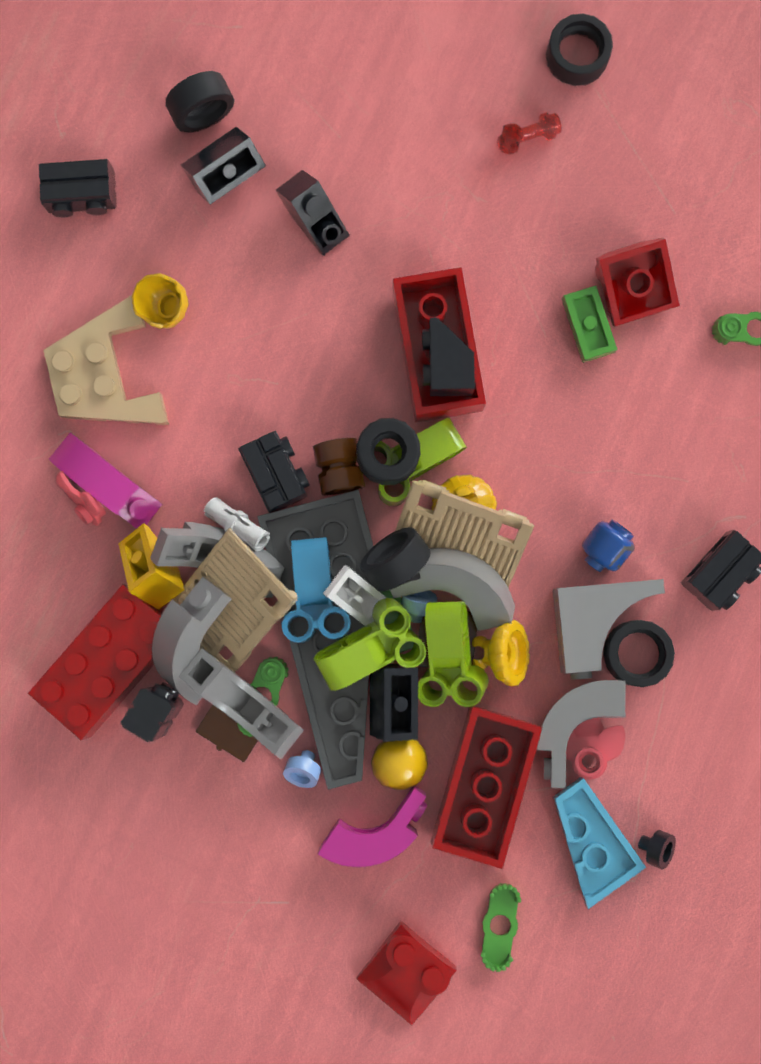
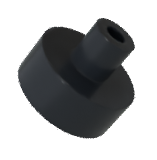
M658 830L652 838L643 835L639 840L638 847L647 851L646 861L648 864L663 870L669 865L673 857L676 838L672 834Z

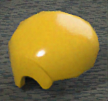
M157 273L144 276L136 283L132 293V304L135 314L149 325L159 329L175 327L184 319L189 305L184 287L178 281L165 274Z
M417 740L387 741L378 744L374 751L371 765L373 775L381 785L394 790H405L414 787L422 781L428 767L425 749Z

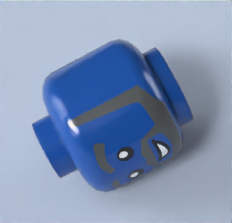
M613 519L609 523L601 521L596 524L582 543L583 550L588 554L584 560L599 572H602L604 568L610 571H617L635 549V545L632 542L634 535Z

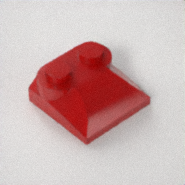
M658 238L639 242L605 253L596 258L595 273L597 279L602 283L613 326H619L680 306L666 239Z
M400 921L356 979L409 1024L413 1025L436 996L447 989L450 979L457 971V968Z

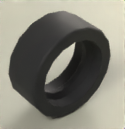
M584 13L569 15L560 20L552 30L546 50L547 66L553 76L561 82L573 86L587 85L597 80L605 71L613 49L612 35L607 26L597 17ZM579 34L586 36L595 42L599 50L598 57L590 65L578 66L571 64L560 53L561 41L569 35Z
M205 71L191 75L174 86L166 97L165 106L176 127L182 132L190 133L204 130L220 122L233 108L235 99L219 72Z
M412 527L402 528L375 544L362 559L360 569L379 592L389 591L409 581L426 565L430 558V549Z
M643 620L621 623L614 628L605 641L603 651L606 667L612 676L617 680L626 681V685L637 687L656 685L663 680L673 666L675 655L672 640L666 631L653 622ZM637 632L644 633L653 638L659 650L658 662L655 667L644 674H633L627 671L620 663L618 657L619 645L622 640L628 635Z

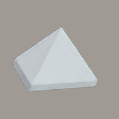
M344 565L323 593L365 626L374 621L372 612L375 604L381 599L386 598L346 565Z

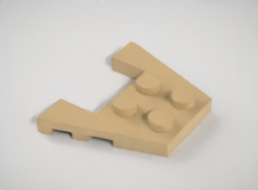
M132 296L43 350L58 415L61 418L125 421L126 423L169 424L163 397L160 392L126 400L111 336L145 327L144 320L137 316L133 310Z

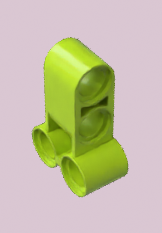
M450 417L416 434L420 441L421 452L416 469L407 480L400 482L404 491L398 497L389 496L384 490L385 485L379 484L378 495L384 504L388 506L401 505L406 501L410 490V481L453 458L467 448ZM379 441L374 451H379L385 455L386 463L384 465H393L402 456L400 444L390 448L386 443Z
M384 598L378 601L372 612L373 622L325 647L314 656V661L331 691L343 689L395 660L405 668H414L423 662L426 657V647L414 631L409 629L411 624L410 615L397 600ZM391 611L399 612L398 618L394 623L384 624L386 614ZM405 642H414L410 652L406 654L399 653L401 646Z
M464 601L428 602L425 609V626L429 669H427L418 682V699L426 706L437 707L444 703L448 695H451L453 700L460 706H475L479 703L487 689L489 679L484 669L471 664L466 604ZM428 681L439 683L442 691L432 689ZM462 681H471L475 684L477 690H468Z

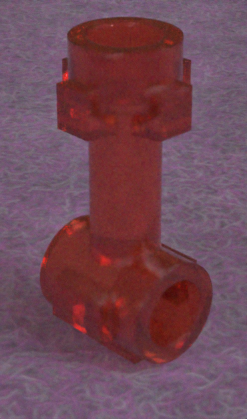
M546 112L539 115V122L523 128L514 123L504 125L502 134L497 139L499 149L505 154H513L518 152L519 144L539 136H545L547 141L554 139L556 134L562 131L559 116L557 113L549 115Z

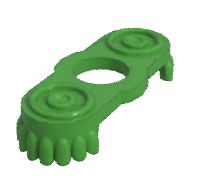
M757 311L749 314L731 313L720 316L712 326L714 339L723 345L729 342H746L748 345L760 346L761 338L750 336L747 332V324L755 319L761 321V312Z
M278 657L264 659L259 665L253 682L250 684L255 689L258 687L269 689L272 695L271 702L276 706L279 703V692L284 679L289 676L287 663ZM237 723L239 730L244 735H248V737L253 736Z
M506 883L498 884L492 889L489 895L488 911L482 921L484 931L481 952L482 962L486 968L496 972L505 971L506 967H509L513 961L511 957L512 941L518 930L516 914L518 903L521 902L520 893L511 884ZM497 915H504L510 920V929L503 935L494 934L490 929V922Z

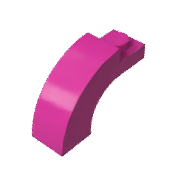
M71 432L49 458L59 470L63 471L77 485L136 529L143 523L147 525L162 506L158 500L121 473Z
M417 786L411 787L394 814L385 823L374 828H356L339 818L319 847L317 854L333 863L350 867L373 866L391 860L406 850L418 836L417 829L409 825V822L413 820L416 823L428 806L424 802L426 793Z

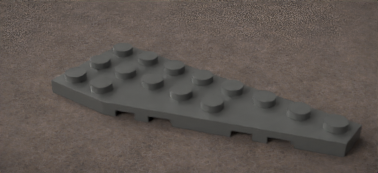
M359 490L257 516L260 527L270 533V539L265 548L284 567L279 581L288 590L295 592L291 541L327 537L331 582L346 565L373 586L360 569L361 561L373 547V542ZM296 602L285 615L296 610ZM333 602L334 607H339V608H341L340 606H338L336 603ZM346 612L351 621V628L347 635L365 626ZM331 614L325 620V628L329 633H339L344 628V618L339 614ZM297 617L291 621L290 632L293 636L301 637L307 633L309 624L306 618ZM319 629L315 631L314 636L308 642L295 643L289 640L327 789L362 781L369 675L343 689L331 691L314 661V656L320 650L338 640L325 637Z

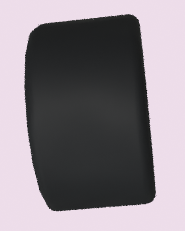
M381 418L370 423L361 432L356 444L357 463L361 472L372 482L380 485H396L407 480L415 471L421 455L420 441L415 431L406 422L395 418ZM383 439L395 440L402 449L401 459L393 465L381 464L374 455L375 446Z

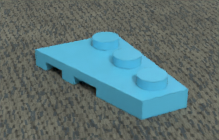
M580 777L553 796L585 905L590 909L644 870L646 866L583 777Z

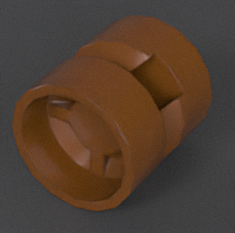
M356 438L328 440L313 446L316 466L322 468V472L318 475L322 495L343 494L365 487L363 473L360 467L356 465Z

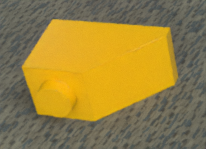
M143 523L118 544L129 592L159 610L184 591V586L178 566H156L150 559L157 537L149 526Z

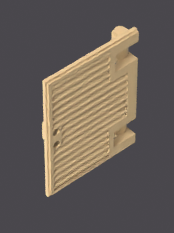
M423 479V481H412L395 531L412 527L419 533L429 549L449 548L474 555L497 571L509 588L534 525L525 516L506 509L494 510L451 494L449 490H446V487ZM421 494L438 500L434 511L418 505ZM502 524L518 529L515 540L498 535Z
M229 528L186 582L184 591L173 600L181 605L202 577L206 578L231 598L230 602L206 631L199 651L203 648L235 672L248 659L251 651L274 624L283 618L297 601V594L293 590H288ZM270 591L278 599L272 607L263 600ZM224 646L233 653L227 660L219 653Z

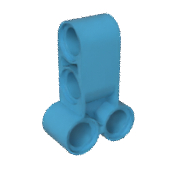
M327 537L292 540V563L297 601L296 610L285 615L282 621L283 634L287 639L295 643L308 642L314 636L317 629L329 639L338 640L344 638L351 628L350 617L345 610L334 607L333 601L323 594L331 584ZM331 614H339L344 618V628L339 633H329L325 628V620ZM297 617L306 618L309 624L307 633L301 637H295L290 632V623Z

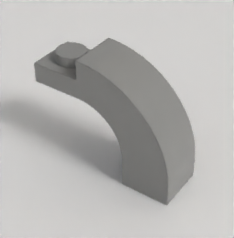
M185 522L183 529L161 528L150 559L156 566L198 568L224 535L225 530L195 522ZM246 544L275 577L280 580L284 567L266 550L262 549L257 552ZM270 591L265 598H273V593Z
M431 548L430 558L426 565L409 581L390 590L393 599L429 590H441L454 594L464 601L470 609L478 631L498 627L504 623L512 624L515 603L505 581L485 561L460 550Z
M204 577L200 579L181 605L174 600L170 601L157 624L152 645L153 662L159 675L181 696L195 705L198 704L202 697L179 676L198 654L206 631L231 600L229 596Z
M203 648L179 676L197 694L230 716L280 759L283 758L304 731L279 707Z
M601 680L581 685L566 693L551 708L542 724L543 728L537 746L539 751H552L551 758H544V780H551V788H566L567 742L571 733L579 724L592 718H625L626 681Z

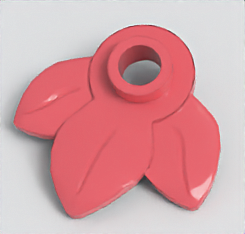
M63 471L58 473L56 484L77 505L74 508L77 516L86 525L90 522L95 526L102 523L101 518L106 515V511L101 503L91 496L90 493L76 490L69 483Z
M592 718L579 724L571 733L566 748V759L572 762V767L576 774L588 780L600 777L607 768V762L618 757L623 750L625 743L624 727L617 725L604 729L599 718ZM593 755L597 761L596 765L592 768H587L583 764V757Z

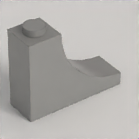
M664 580L553 589L561 673H570L573 680L592 678V671H601L602 650L613 623L628 607L639 600L665 593Z

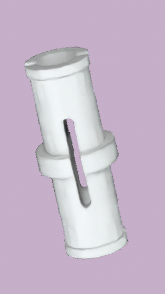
M218 497L212 498L204 508V515L221 525L225 532L231 528L242 541L255 551H261L269 542L270 533L251 522L248 515L243 511L232 509Z

